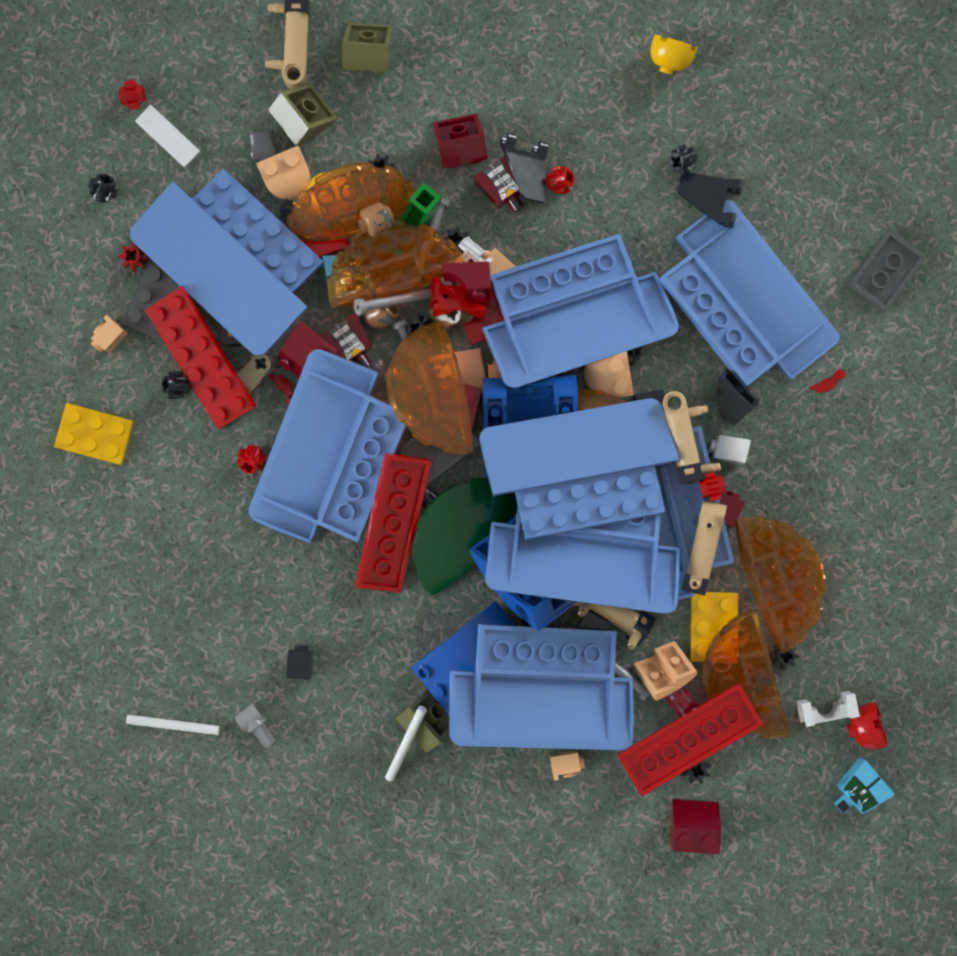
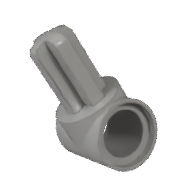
M253 702L237 714L235 720L244 732L250 733L252 731L260 743L267 748L276 740L263 723L266 721L265 714H261L256 708L258 705Z

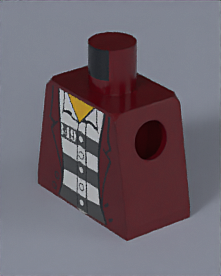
M505 156L473 177L475 185L498 209L507 203L513 213H516L525 206L519 197L520 191Z
M353 313L321 335L324 340L338 350L337 356L367 368L372 365L365 353L373 348L356 313Z

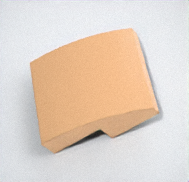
M481 348L432 357L436 377L479 387L483 390L482 378H486Z
M675 641L655 648L654 656L634 663L635 672L655 701L680 689L697 675L696 669Z

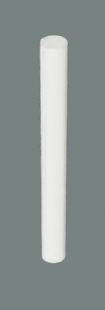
M418 706L385 776L388 781H394L427 712L424 706Z
M127 715L126 724L213 735H219L220 726L135 715Z

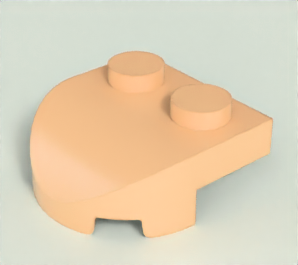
M299 146L256 163L264 183L273 197L285 201L286 198L292 200L294 197L300 199L306 194L307 185L311 181V175Z
M627 351L584 366L585 382L596 396L603 399H614L634 395Z

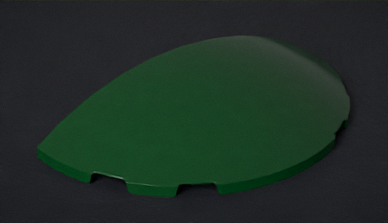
M475 478L470 479L469 483L449 487L427 506L416 525L418 531L415 542H412L411 553L417 570L416 576L431 596L448 587L476 564L469 549L490 535L492 522L507 523L515 516L518 507L515 492L493 496L489 479Z

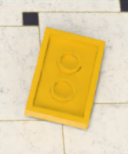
M66 403L54 447L122 465L134 421Z
M706 592L705 596L694 593V596L691 597L690 661L737 663L738 593Z

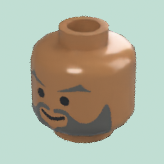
M377 202L363 208L360 212L361 219L358 220L359 227L363 233L367 232L370 236L376 237L391 230L394 217L388 205Z
M398 305L367 310L364 315L365 321L377 330L391 326L398 319L399 307Z

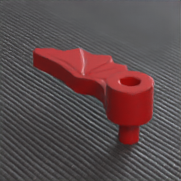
M838 369L830 379L825 378L819 383L809 386V389L816 390L818 393L828 392L830 389H834L837 379H844L845 371Z
M269 375V378L277 385L279 391L285 393L286 402L290 404L294 393L291 392V383L281 375Z

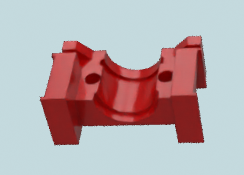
M432 277L430 284V308H433L432 317L448 315L456 310L466 311L469 316L484 317L486 301L468 298L467 291L462 286L441 285V277Z

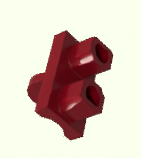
M685 686L664 697L678 717L699 706Z

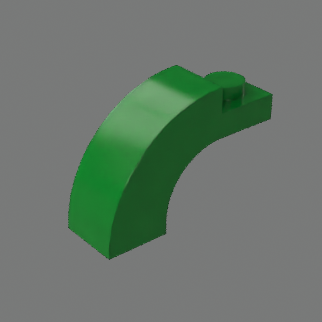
M423 182L409 199L405 212L384 237L381 244L400 258L410 244L426 228L437 211L442 197Z

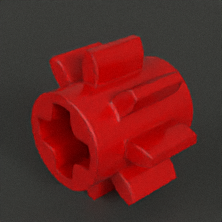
M135 80L124 81L123 87H119L121 104L127 105L130 110L141 109L140 104L146 102L143 85H138Z
M561 165L552 167V173L547 174L546 177L547 187L549 190L554 191V194L559 193L562 195L569 193V187H572L575 182L573 172L567 169V166L561 167Z
M133 242L131 247L123 246V254L118 255L120 259L125 261L122 267L126 269L131 266L130 269L134 273H136L138 267L145 269L143 263L149 260V257L143 255L144 252L140 248L137 249V245ZM131 254H135L137 258L136 261L132 260V258L130 257Z
M248 445L246 450L241 448L237 455L238 460L236 463L239 464L243 472L248 474L255 473L256 469L262 471L266 463L264 461L266 455H263L262 449L255 445Z
M715 472L704 474L705 479L699 481L703 498L709 497L710 501L722 499L721 494L726 493L723 476L716 477Z

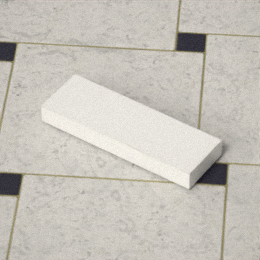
M151 104L135 120L143 130L185 169L201 154L200 150Z

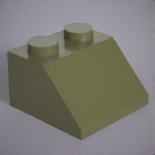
M348 22L342 42L343 69H349L353 72L361 70L374 73L388 72L391 59L393 25Z
M311 83L281 92L268 109L295 146L310 141L338 119Z
M428 689L421 693L395 718L407 731L418 706H424L427 709L414 737V740L426 753L441 743L449 734V715Z

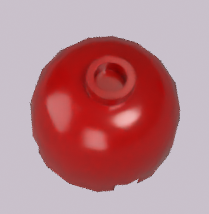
M877 702L858 706L860 717L851 718V723L847 724L850 738L855 737L861 747L869 750L888 747L886 732L883 729L882 717Z

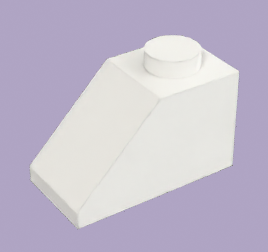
M718 435L715 440H711L708 452L712 453L711 459L734 465L746 463L751 440Z

